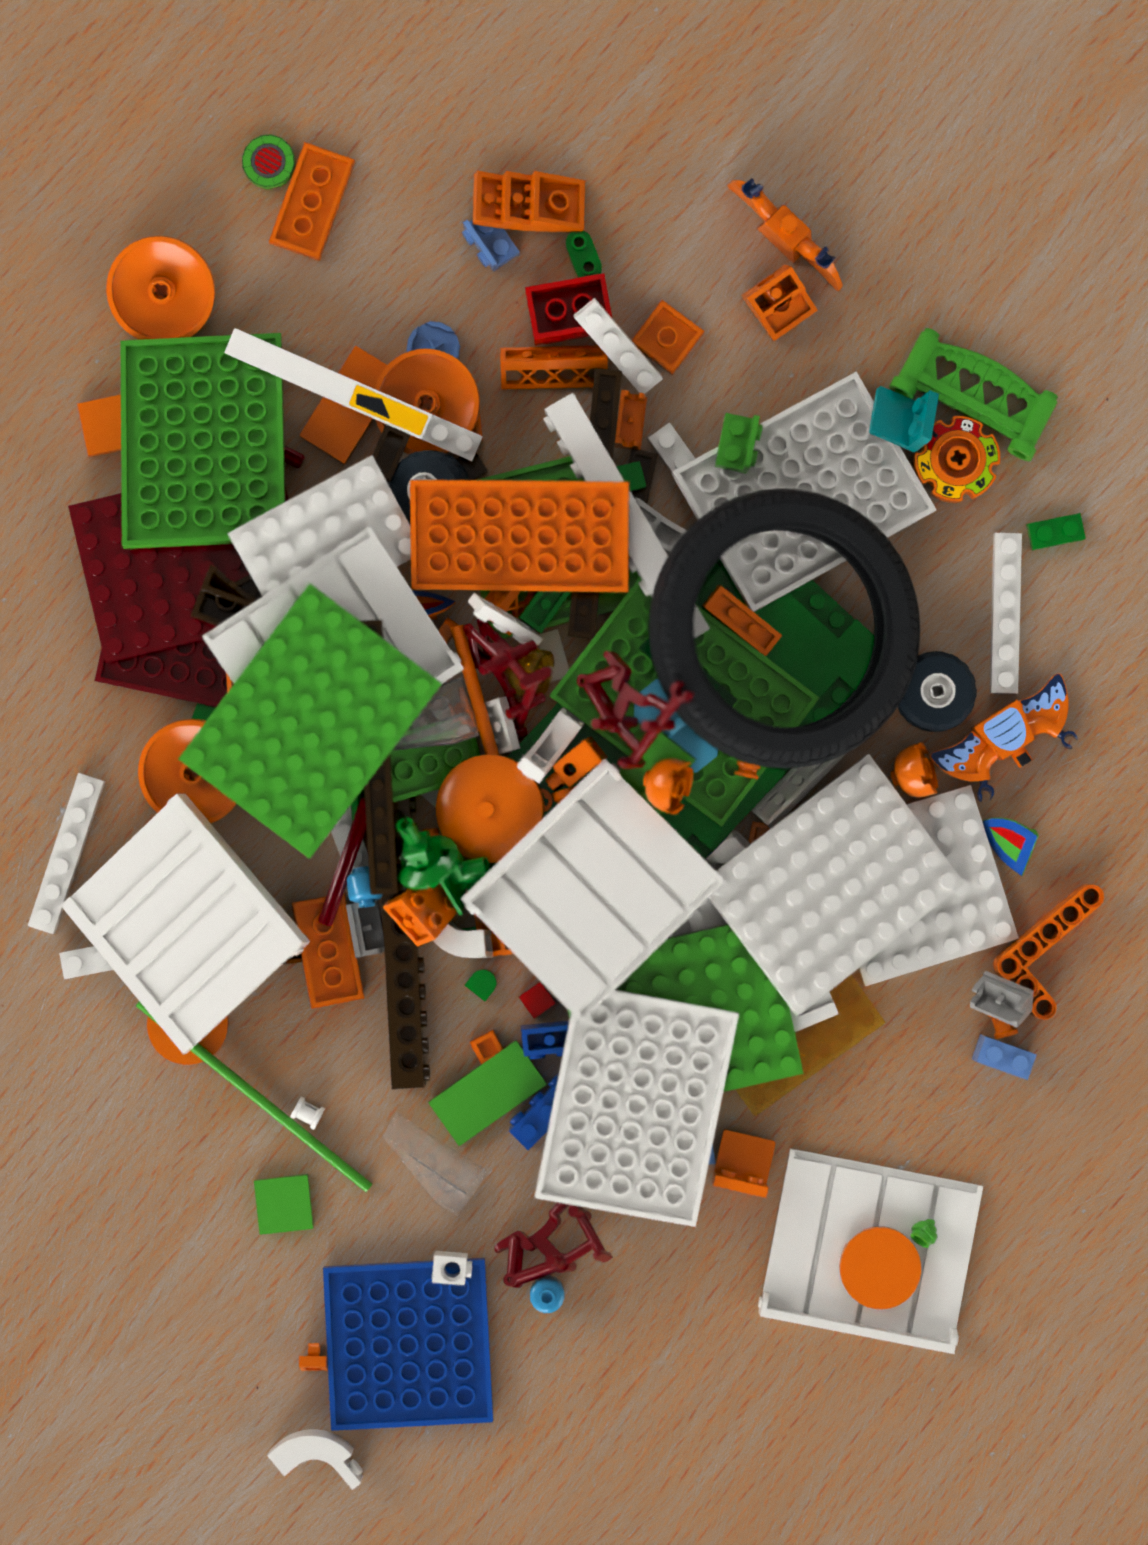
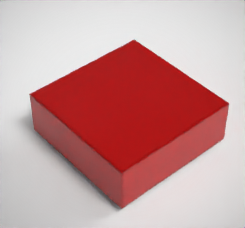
M541 981L519 996V999L534 1019L556 1004Z

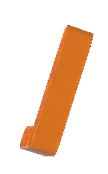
M1083 884L994 959L993 968L998 976L1017 984L1024 979L1030 981V989L1034 991L1033 1007L1030 1014L1042 1020L1052 1018L1056 1013L1057 1005L1027 967L1103 903L1104 892L1097 885ZM1088 889H1092L1095 893V899L1090 904L1084 900V893ZM1068 906H1071L1075 912L1073 919L1070 921L1065 920L1063 917V911ZM1050 923L1054 927V934L1052 937L1046 938L1042 930L1046 924ZM1026 941H1031L1034 945V950L1030 955L1026 956L1022 952V946ZM1010 958L1014 966L1010 972L1005 973L1001 965L1005 959ZM1045 999L1048 1003V1009L1045 1013L1039 1014L1036 1010L1037 1003Z

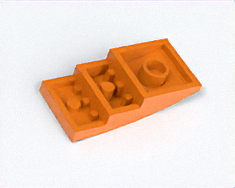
M477 170L474 174L473 225L540 232H582L584 230L585 180L534 171L532 175L505 171L503 175Z

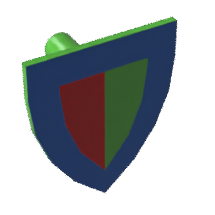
M1007 818L982 820L992 849L1006 865L1023 876L1039 837L1037 831Z

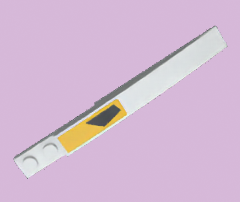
M234 328L224 352L470 461H473L483 436L236 328Z

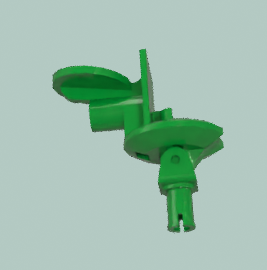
M407 817L406 821L404 818L401 819L396 825L397 830L404 839L403 853L399 857L402 867L398 874V880L404 887L412 890L430 887L432 889L440 883L458 914L463 915L464 902L461 898L465 895L466 888L469 891L497 863H489L486 856L465 860L458 846L451 838L442 835L430 836L428 830L419 832L411 818Z

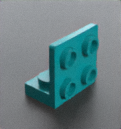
M879 386L876 389L869 433L915 453L932 439L939 394L929 390L915 401Z

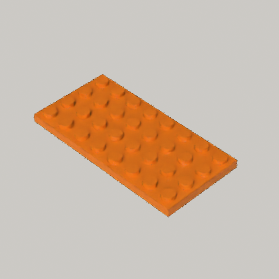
M410 480L411 589L573 592L629 591V481Z

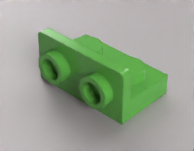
M725 413L714 467L746 474L750 466H755L758 451L754 450L755 440H760L763 425L759 424L760 416L754 415L753 418Z

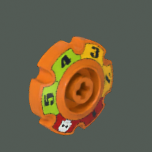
M953 416L949 425L944 424L942 420L934 423L931 441L921 447V453H916L913 456L914 472L922 485L930 484L932 486L931 496L944 502L960 503L963 500L964 494L969 495L971 499H975L993 484L996 475L992 472V466L1000 464V450L993 434L986 436L981 432L982 423L965 416ZM954 455H956L957 458H962V461L959 463V465L957 462L951 461V458Z

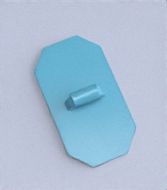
M658 679L640 691L643 695L652 693L666 702L669 701ZM636 704L634 705V717L638 719L640 725L644 720H656L661 713L660 710L653 706L641 707ZM675 711L670 718L675 722V728L662 732L696 758L691 768H693L694 773H697L718 756V749L699 737Z

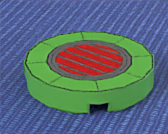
M261 135L251 140L245 147L242 155V167L248 180L255 186L263 189H273L285 185L291 179L296 167L295 155L290 145L281 137Z

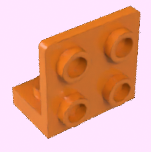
M440 883L432 889L431 887L420 890L408 888L403 894L389 899L383 906L385 911L417 947L435 940L457 913Z
M724 1129L712 1177L713 1186L766 1198L769 1189L767 1180L776 1145L775 1141Z

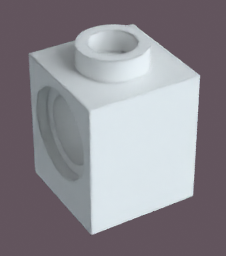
M435 1251L432 1283L465 1285L466 1278H471L472 1261H467L468 1253ZM449 1262H456L460 1266V1271L457 1274H450L446 1271L445 1265Z

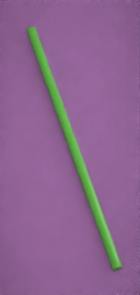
M139 1001L136 1007L140 1009L144 1014H146L149 1018H151L154 1022H156L155 1019L151 1016V1014ZM198 1043L190 1050L363 1191L367 1192L372 1186L370 1181Z

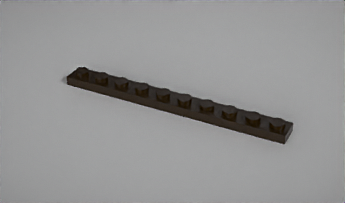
M595 368L590 423L613 461L622 371ZM572 591L568 637L594 638L599 592Z
M383 620L361 621L384 639ZM390 753L364 787L371 895L399 893Z

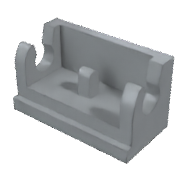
M375 901L374 906L364 908L359 907V903L347 904L346 909L355 958L385 952L378 901Z
M988 971L983 973V976L972 989L977 994L970 1001V1008L1012 1026L1018 1027L1032 1012L1033 990Z

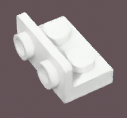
M500 697L485 702L499 755L520 749L513 719H508L505 714V710L509 708L507 697Z

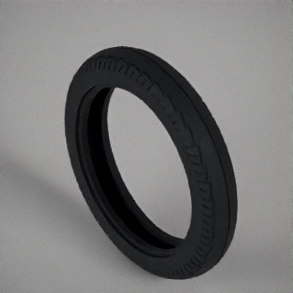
M768 489L744 494L722 503L698 519L681 536L665 560L654 587L649 612V643L654 668L668 700L673 696L670 693V689L675 682L684 683V686L681 688V695L685 691H692L694 693L690 701L681 702L676 712L699 737L719 751L750 764L772 768H799L824 763L848 753L874 735L891 717L904 697L915 670L920 644V615L915 589L901 556L884 533L867 517L849 505L819 493L798 489ZM790 531L801 533L820 540L836 550L848 561L860 577L866 588L873 610V651L868 668L860 684L852 695L835 711L820 720L799 727L783 728L757 722L735 710L716 692L709 682L699 661L695 646V607L705 578L714 564L727 550L748 536L760 532Z

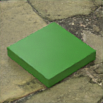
M308 1174L254 1180L260 1235L314 1228Z

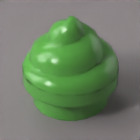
M933 1219L919 1221L911 1228V1239L922 1247L928 1248L938 1238L935 1220Z

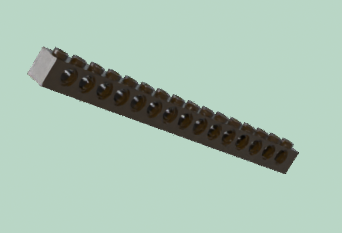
M412 725L398 744L408 742V732L412 731ZM416 796L394 802V811H402L405 815V821L407 817L412 819V812H416ZM395 826L396 838H403ZM403 852L397 853V864H401L399 857ZM398 880L399 891L405 892L408 888L404 887ZM383 894L382 911L392 1089L424 1088L426 1081H430V1065H425L424 1054H429L428 1037L423 1038V1027H427V1011H422L421 1000H426L425 984H420V973H425L424 957H419V946L417 947L406 933H401L397 930L396 922L383 908L389 899L395 897V894ZM400 945H407L411 948L412 955L410 959L403 960L398 956L397 950ZM408 972L413 976L411 986L405 987L400 984V973ZM403 999L413 1001L415 1009L412 1013H404L401 1010L400 1003ZM403 1027H413L416 1031V1037L413 1040L404 1039L401 1034ZM406 1053L414 1054L417 1057V1065L414 1067L406 1066L403 1062V1056Z

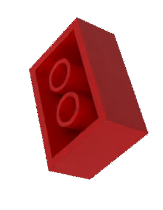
M605 273L525 287L535 346L591 337L574 318V314L593 298L612 317Z

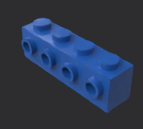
M569 1020L521 1025L524 1057L529 1056L530 1059H542L546 1057L545 1054L555 1053L556 1056H562Z
M559 1073L549 1081L548 1085L550 1088L544 1094L538 1092L529 1101L531 1106L524 1113L519 1111L510 1120L512 1125L509 1128V1132L527 1150L548 1130Z

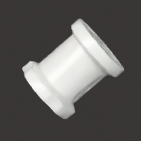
M301 1096L290 1117L300 1119L309 1124L310 1128L314 1130L325 1108H318L306 1102L305 1098Z

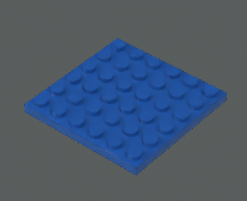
M485 1258L467 1259V1261H472L471 1278H466L465 1285L432 1283L434 1260L323 1267L331 1431L493 1422ZM449 1262L445 1265V1269L450 1274H457L460 1271V1266L456 1262Z

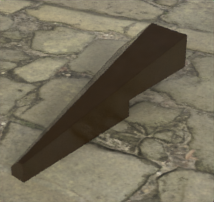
M210 565L190 617L218 626L257 600L242 590L235 582L227 578L215 566Z

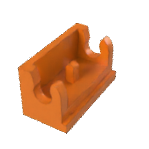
M621 390L615 448L641 450L647 397H645L644 393L631 394L629 390Z

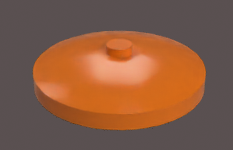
M149 236L133 242L119 253L108 273L106 293L109 307L116 321L126 332L138 340L192 337L210 317L215 303V282L206 260L191 245L169 236Z
M416 349L406 352L391 361L382 371L374 389L473 432L480 413V394L476 381L468 368L448 353L435 349ZM375 419L382 433L386 424ZM410 435L404 449V453L407 454L423 450L450 453L443 448Z
M183 719L172 722L157 731L143 748L138 764L139 784L148 804L157 813L176 794H186L210 823L220 820L236 806L237 803L178 759L206 720Z
M501 755L475 756L458 764L442 782L436 800L437 822L442 835L454 841L462 856L468 859L486 856L489 863H498L544 818V800L540 786L535 780L528 778L517 768L519 762Z

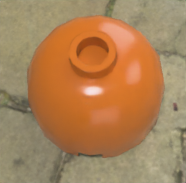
M922 742L902 749L896 756L894 770L891 771L893 784L900 786L907 795L917 798L938 793L935 790L938 788L933 762L928 761L924 754L929 752Z
M676 758L663 759L645 773L643 785L646 786V795L648 800L657 809L670 814H677L682 810L685 804L680 802L683 796L689 797L693 783V768L688 767L691 764L690 762Z

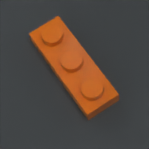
M721 585L716 587L702 605L765 657L782 637L778 631Z

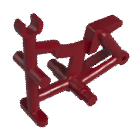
M478 618L479 632L471 623L463 626V631L468 638L475 668L482 675L492 672L505 692L504 697H507L509 704L505 714L508 719L515 717L513 723L518 740L527 736V728L524 724L530 709L546 701L545 695L542 692L536 694L540 682L551 677L552 669L545 666L528 674L518 660L537 650L535 641L531 640L512 647L489 625L488 621L484 622ZM489 637H490L495 643H490ZM477 643L482 646L483 651L477 647ZM508 668L520 680V688L526 689L520 703L515 697L516 689L511 687L504 675Z
M605 651L603 656L610 667L590 674H580L577 677V684L579 687L584 688L601 716L591 721L592 728L617 733L633 750L629 757H621L618 765L624 769L643 768L646 762L642 757L661 731H670L675 728V722L670 719L681 702L690 701L694 693L692 691H685L681 695V688L684 686V683L675 682L670 689V693L673 696L668 702L652 693L643 695L628 683L632 669L616 652ZM612 680V688L619 692L615 705L601 683ZM630 702L641 707L653 706L661 711L656 720H644L641 723V729L647 731L641 741L629 730L638 726V719L625 716Z
M557 1202L549 1211L550 1218L535 1234L528 1237L522 1231H515L498 1242L494 1247L496 1253L509 1249L507 1274L503 1279L504 1284L509 1287L520 1288L525 1283L555 1272H573L577 1267L574 1261L591 1250L594 1251L592 1256L595 1260L603 1263L613 1258L611 1253L604 1249L589 1221L592 1218L591 1213L584 1210L582 1206ZM570 1206L568 1214L577 1219L587 1241L564 1254L548 1240V1237L561 1224L560 1215ZM538 1248L546 1257L544 1263L522 1270L524 1249L532 1252Z

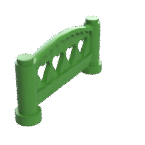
M925 328L924 332L920 333L899 375L894 376L889 385L890 390L910 399H913L917 390L924 394L929 390L938 393L939 402L1012 439L1007 448L1008 452L1021 460L1031 461L1036 453L1034 447L1057 405L1056 400L1058 396L1048 390H1044L1042 394L1036 393L1025 381L1000 363L977 352L941 343L938 340L939 333L933 329ZM942 356L946 359V362H954L956 370L937 380L936 358ZM961 369H967L970 375L976 374L980 378L978 384L964 392H961L959 371ZM990 381L994 387L999 386L1003 389V395L985 405L983 383ZM1012 393L1016 395L1017 399H1024L1027 402V407L1008 417L1006 397Z

